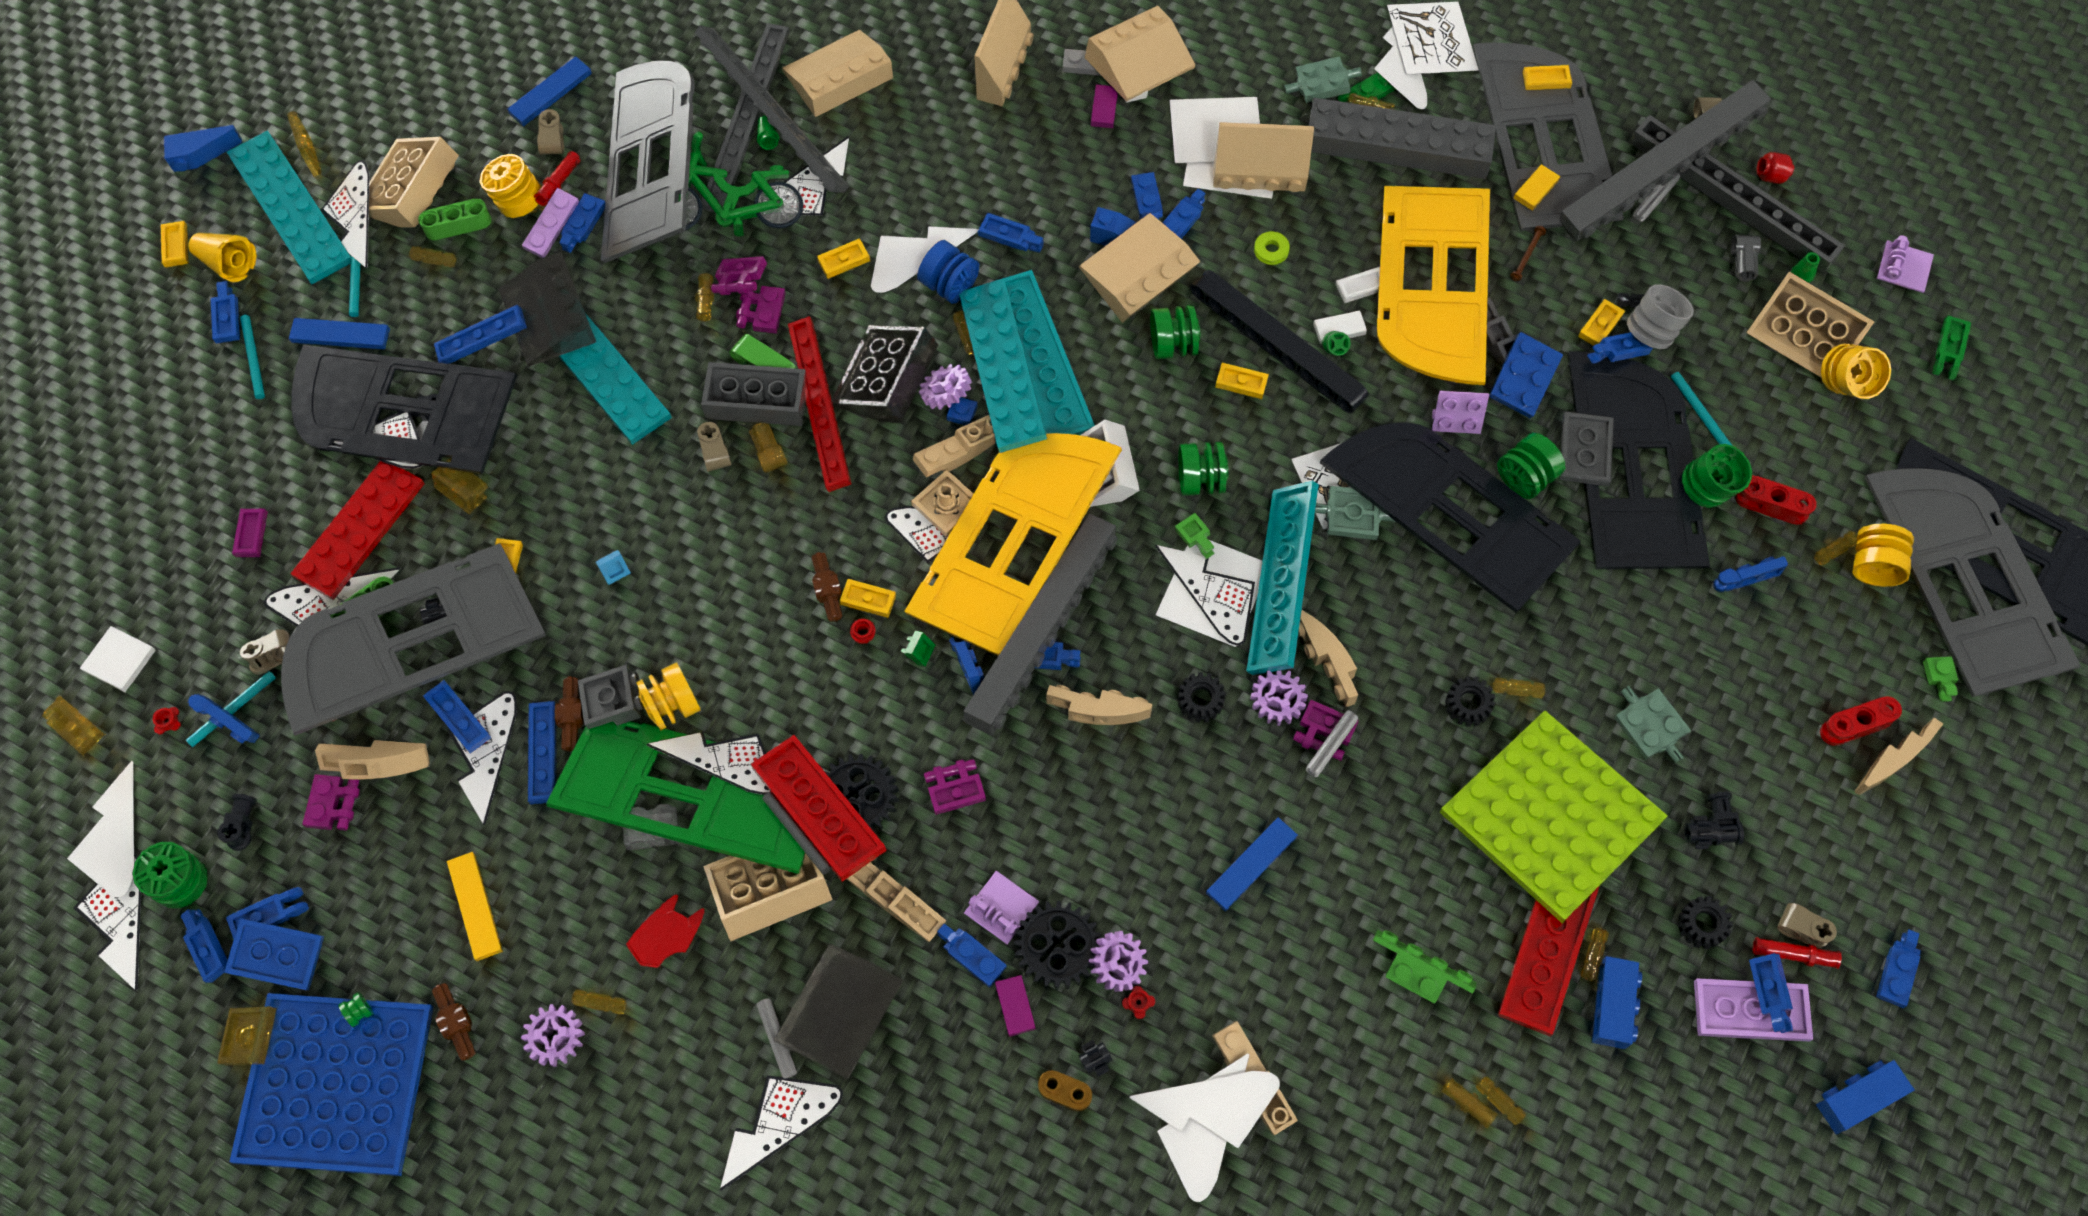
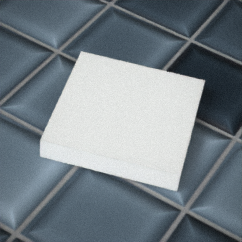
M110 626L80 669L126 692L156 650L152 646Z

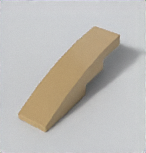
M1933 718L1922 728L1919 735L1911 731L1901 740L1897 748L1888 745L1880 752L1855 790V793L1860 795L1870 790L1903 768L1932 740L1943 723Z
M871 862L847 878L850 883L928 942L931 941L946 922L943 917L907 887H902L886 872L880 871Z

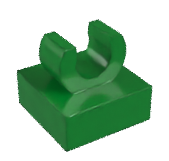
M915 631L913 636L907 637L906 640L909 644L906 649L902 648L901 652L918 666L925 667L936 645L923 632Z

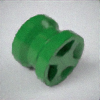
M1330 331L1325 334L1322 345L1327 353L1341 356L1348 352L1351 342L1347 334L1339 331Z
M360 992L354 994L350 1001H343L338 1005L342 1015L353 1028L359 1024L362 1018H369L374 1014L369 1003Z

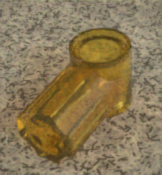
M759 423L754 425L749 430V434L758 452L757 457L764 473L788 465L780 444H777L769 424Z

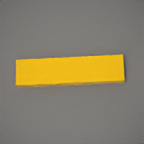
M470 852L448 860V868L474 959L480 961L503 952L475 854Z

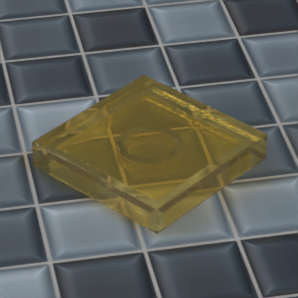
M297 112L287 113L300 154L313 177L320 175L322 171L307 130Z
M270 1006L230 1008L217 1064L224 1066L265 1064L277 1008Z

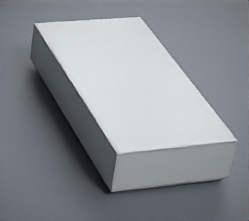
M1380 267L1336 280L1335 285L1344 303L1379 293Z
M1360 311L1314 320L1313 324L1320 344H1322L1325 334L1330 331L1343 332L1349 338L1366 335L1367 332Z

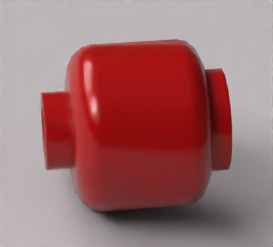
M1768 152L1759 159L1756 171L1764 182L1783 184L1792 176L1794 165L1789 155Z

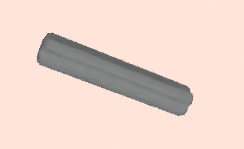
M1674 174L1667 184L1663 186L1660 184L1655 187L1654 191L1634 211L1633 218L1638 222H1643L1678 182L1680 174Z
M1349 710L1345 712L1307 765L1306 772L1313 777L1319 776L1356 724L1358 716Z
M769 998L763 999L757 1003L759 1014L781 1075L784 1079L790 1078L797 1074L794 1062L772 1002Z

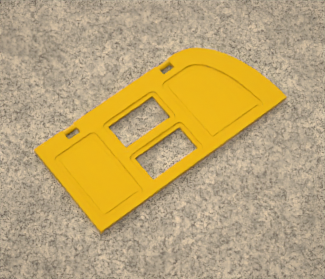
M1384 186L1377 338L1384 351L1390 357L1416 372L1456 383L1485 385L1490 189ZM1389 216H1394V223H1388ZM1405 246L1433 247L1432 290H1403ZM1448 248L1476 249L1475 292L1446 291ZM1384 311H1390L1389 320H1383Z
M1050 433L1046 434V440L1002 453L999 452L935 558L930 571L909 602L905 613L999 656L1059 562L1120 455L1122 448L1095 438L1073 434ZM995 471H998L999 474L994 483L991 482L990 479ZM995 510L1016 519L1017 522L993 564L988 568L965 557L990 514ZM1031 527H1034L1057 538L1028 586L1004 574ZM934 574L939 575L934 585L930 586L929 583Z

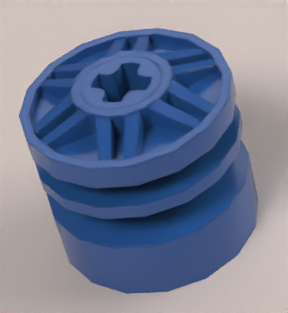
M940 240L933 245L923 258L918 269L917 279L930 290H937L939 296L954 304L961 300L959 294L973 286L979 273V262L970 258L966 253H960V250L948 241Z

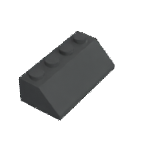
M708 362L701 402L705 418L802 426L805 409L806 371L805 369Z

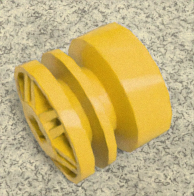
M514 154L499 156L483 169L480 175V184L499 211L506 217L517 218L532 212L539 205L535 201L534 195L542 186L519 156Z
M1843 343L1835 346L1827 353L1821 367L1822 382L1828 390L1836 394L1860 399H1870L1878 396L1886 388L1891 376L1890 360L1883 351L1878 348Z
M1871 524L1861 528L1857 534L1855 549L1857 553L1855 554L1852 572L1855 578L1863 583L1881 587L1897 586L1908 581L1911 570L1910 557L1913 552L1912 546L1914 543L1913 534L1907 529L1893 524Z
M677 662L661 669L664 680L661 683H658L652 674L648 677L653 685L649 689L646 688L642 679L636 682L639 698L649 718L660 730L666 728L661 718L666 714L672 724L676 723L673 712L676 709L685 718L701 711Z

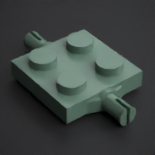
M1340 56L1296 67L1297 82L1285 84L1284 88L1286 94L1299 91L1304 96L1306 103L1313 102V98L1326 99L1350 93L1349 79L1362 77L1361 68L1347 70L1343 66Z
M1330 486L1327 504L1316 503L1315 513L1326 514L1328 521L1327 535L1377 540L1381 520L1396 522L1353 488Z
M1630 686L1624 688L1621 693L1629 702V706L1614 718L1642 756L1647 760L1656 753L1666 751L1675 764L1682 760L1684 756H1682L1675 744L1691 730L1658 688L1649 695L1638 698Z

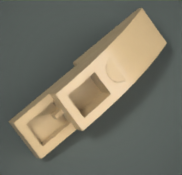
M990 415L957 429L954 436L915 453L913 461L925 477L941 470L943 472L946 470L950 472L995 444L996 439Z
M1302 610L1298 637L1302 636L1305 643L1304 651L1308 659L1312 658L1315 666L1324 663L1323 667L1327 677L1332 678L1335 684L1334 692L1339 701L1342 700L1345 707L1354 705L1358 693L1351 679L1354 678L1357 667L1351 656L1325 625Z
M1049 685L1046 694L1047 704L1068 709V720L1094 725L1127 724L1150 718L1152 704L1148 703L1146 699L1126 697L1116 690H1102L1100 699H1097L1088 692H1081L1080 694L1071 691L1063 685H1056V687Z
M374 740L371 747L318 744L315 750L320 770L340 771L342 779H376L397 776L426 768L430 764L426 744Z
M1238 1021L1212 1035L1225 1057L1224 1061L1227 1066L1249 1054L1245 1072H1269L1266 1071ZM1278 1089L1260 1116L1273 1135L1278 1134L1298 1121L1280 1089Z

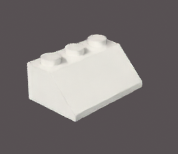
M1103 420L1080 435L1109 442L1122 448L1120 455L1090 507L1121 502L1140 491L1125 426Z

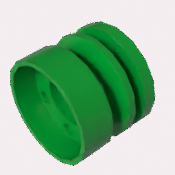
M1186 305L1185 313H1183L1181 306H1177L1174 318L1171 317L1167 307L1151 309V339L1153 352L1157 360L1172 358L1174 347L1178 348L1181 357L1186 356L1187 347L1191 356L1198 355L1200 326L1193 305Z
M1534 432L1524 437L1517 443L1515 448L1510 449L1497 462L1498 472L1505 484L1525 499L1535 498L1540 491L1546 488L1547 484L1555 481L1566 469L1565 460L1556 445L1547 437Z
M1206 442L1203 454H1199L1196 443L1179 444L1178 468L1182 496L1199 495L1201 484L1204 483L1208 494H1213L1214 483L1216 484L1218 494L1225 493L1228 479V459L1223 443L1215 442L1214 453H1212L1210 442Z
M1720 444L1686 465L1682 475V483L1687 495L1699 506L1706 508L1717 507L1749 486L1752 480V468L1742 451L1732 445Z
M159 842L150 845L141 852L134 863L132 872L134 884L140 892L167 908L179 909L191 905L200 898L208 880L206 867L201 860L182 846L173 842Z

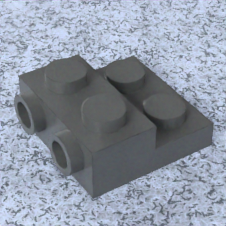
M623 665L578 680L584 725L588 729L612 721L616 725H620L641 718L640 710L644 709V706L636 689L638 688L636 682L640 680L636 672L633 673L627 665Z

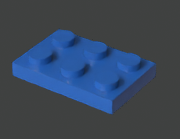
M1520 332L1489 392V397L1531 419L1535 415L1563 354Z
M240 918L224 973L309 990L324 936Z

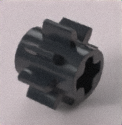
M438 597L426 600L425 607L420 608L424 625L447 616Z
M1694 816L1693 819H1690V823L1685 824V839L1687 843L1695 844V849H1708L1709 846H1712V842L1717 841L1718 830L1716 823L1707 821V816Z
M1091 1040L1082 1045L1084 1053L1078 1055L1087 1074L1095 1071L1097 1077L1108 1072L1109 1067L1107 1064L1113 1060L1104 1043L1096 1045L1094 1040Z

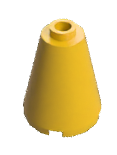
M196 233L189 241L188 246L191 254L224 280L230 282L244 280L248 276L246 273L249 269H253L257 257L255 246L244 236Z

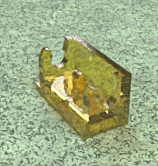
M439 467L431 473L434 487L469 515L487 498L485 494H482L488 488L487 484L471 472Z
M60 695L42 715L43 718L48 719L46 723L82 755L105 735Z

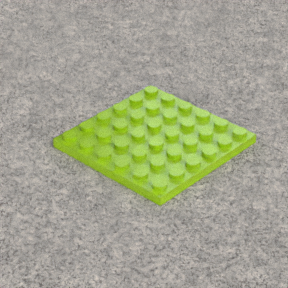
M1547 711L1542 712L1446 803L1439 812L1561 923L1668 817V815Z

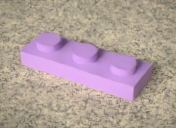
M557 188L522 244L523 249L545 259L578 205V198Z

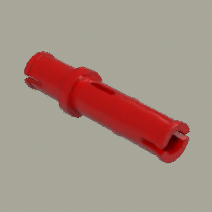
M573 151L568 152L551 176L543 180V186L534 195L535 201L539 205L546 206L556 189H561V185L581 162L580 156Z
M1755 937L1752 950L1754 955L1780 954L1781 959L1804 962L1806 966L1811 967L1815 964L1839 969L1841 965L1842 955L1840 951L1819 949L1816 945L1812 944L1802 946L1761 939L1759 937Z

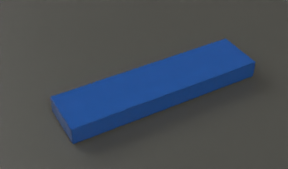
M575 56L507 108L508 113L524 127L592 74L591 69Z
M515 305L434 343L438 362L450 364L526 329L527 326L522 308L519 305Z
M294 318L289 340L291 343L385 349L390 328L385 324Z
M555 701L529 703V804L546 803L557 783Z
M1278 817L1206 891V894L1226 912L1297 838L1298 834Z

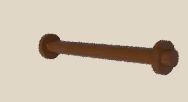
M1543 226L1535 227V235L1517 270L1513 271L1510 275L1512 280L1521 281L1523 277L1521 273L1539 238L1546 233V229Z

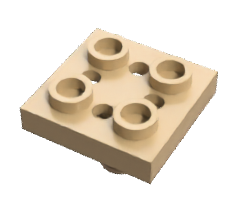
M946 470L917 495L911 503L916 510L947 537L956 525L973 493Z

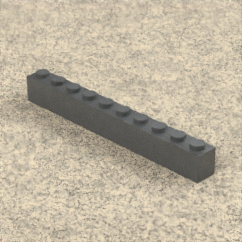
M1754 80L1750 81L1562 210L1559 221L1576 241L1583 237H1590L1601 224L1607 225L1615 218L1617 213L1620 211L1626 212L1635 204L1636 200L1648 197L1655 187L1660 184L1661 186L1667 184L1674 174L1679 171L1681 173L1686 171L1697 158L1703 159L1711 152L1713 147L1716 145L1722 146L1730 139L1732 134L1735 132L1741 133L1749 126L1751 121L1754 119L1760 120L1768 112L1771 98Z
M1649 115L1635 131L1631 145L1643 153H1647L1676 132ZM1709 154L1701 160L1697 158L1686 171L1682 173L1680 171L1677 172L1680 174V178L1798 258L1803 259L1810 252L1818 254L1820 261L1817 270L1823 275L1836 261L1845 246Z
M1089 513L964 709L965 723L991 736L996 729L1002 728L1006 721L1007 711L1009 708L1013 709L1016 706L1022 687L1026 688L1029 685L1032 671L1035 667H1040L1047 647L1051 648L1054 645L1057 631L1060 627H1065L1072 607L1076 608L1079 605L1082 591L1084 588L1088 589L1094 579V572L1096 569L1100 570L1105 562L1107 551L1113 550L1118 540L1116 525Z

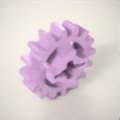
M949 364L946 369L941 366L939 370L931 371L932 376L925 377L926 383L920 384L922 389L919 393L925 405H929L931 409L937 406L941 410L944 405L950 408L953 403L960 402V397L967 396L965 391L971 390L969 384L972 381L965 368H961L960 365L953 367L952 364Z
M1281 670L1277 671L1276 675H1273L1271 671H1267L1266 679L1260 675L1257 680L1258 684H1253L1252 691L1254 693H1251L1250 700L1255 702L1252 709L1260 710L1259 718L1267 716L1268 724H1270L1272 719L1276 720L1277 726H1280L1281 721L1284 719L1287 724H1291L1292 716L1298 719L1301 714L1300 711L1305 710L1306 704L1304 702L1307 701L1308 694L1303 692L1306 686L1298 685L1300 679L1298 676L1294 679L1290 678L1291 671H1288L1286 675H1282ZM1268 687V693H1265L1262 697V691ZM1293 698H1296V703L1290 708V702L1293 701Z
M1117 931L1114 934L1112 932L1104 934L1105 939L1100 938L1096 940L1099 947L1091 948V952L1095 954V958L1089 959L1090 963L1095 964L1091 974L1098 973L1099 977L1096 982H1105L1104 989L1106 990L1113 989V987L1115 992H1121L1123 988L1124 990L1133 989V984L1141 983L1138 976L1146 975L1147 973L1142 969V965L1148 964V960L1142 959V955L1147 952L1146 949L1139 950L1138 946L1141 941H1132L1133 934L1131 933L1124 935L1123 931Z
M550 1004L549 1011L547 1012L542 1007L539 1008L540 1015L536 1017L531 1014L529 1017L533 1021L532 1024H524L523 1026L528 1031V1034L522 1035L521 1039L529 1042L523 1047L524 1050L531 1052L529 1057L535 1061L539 1058V1063L542 1066H545L548 1060L553 1067H556L557 1060L559 1059L564 1064L568 1063L566 1056L570 1054L575 1057L577 1054L573 1050L574 1047H582L583 1045L578 1040V1037L584 1036L585 1032L577 1029L583 1024L582 1021L575 1019L576 1014L572 1010L567 1013V1008L563 1005L560 1006L558 1011L553 1004ZM559 1018L567 1021L570 1027H561ZM553 1031H556L558 1035H554L551 1041L548 1036H552ZM537 1043L540 1045L545 1044L547 1053L540 1051Z

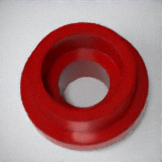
M858 619L851 625L850 634L855 642L865 644L873 640L876 629L870 620ZM865 629L868 632L865 635H860L859 631Z

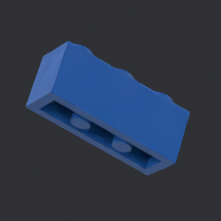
M1608 956L1599 962L1592 1043L1626 1049L1636 1041L1638 1027L1634 1025L1635 1015H1638L1640 1009V999L1636 998L1637 988H1640L1642 983V972H1639V962Z
M1880 1060L1867 1068L1870 1073L1864 1077H1861L1858 1073L1845 1080L1844 1082L1847 1086L1840 1091L1835 1086L1821 1094L1824 1100L1817 1103L1816 1106L1835 1134L1846 1131L1915 1090L1895 1060L1887 1064Z

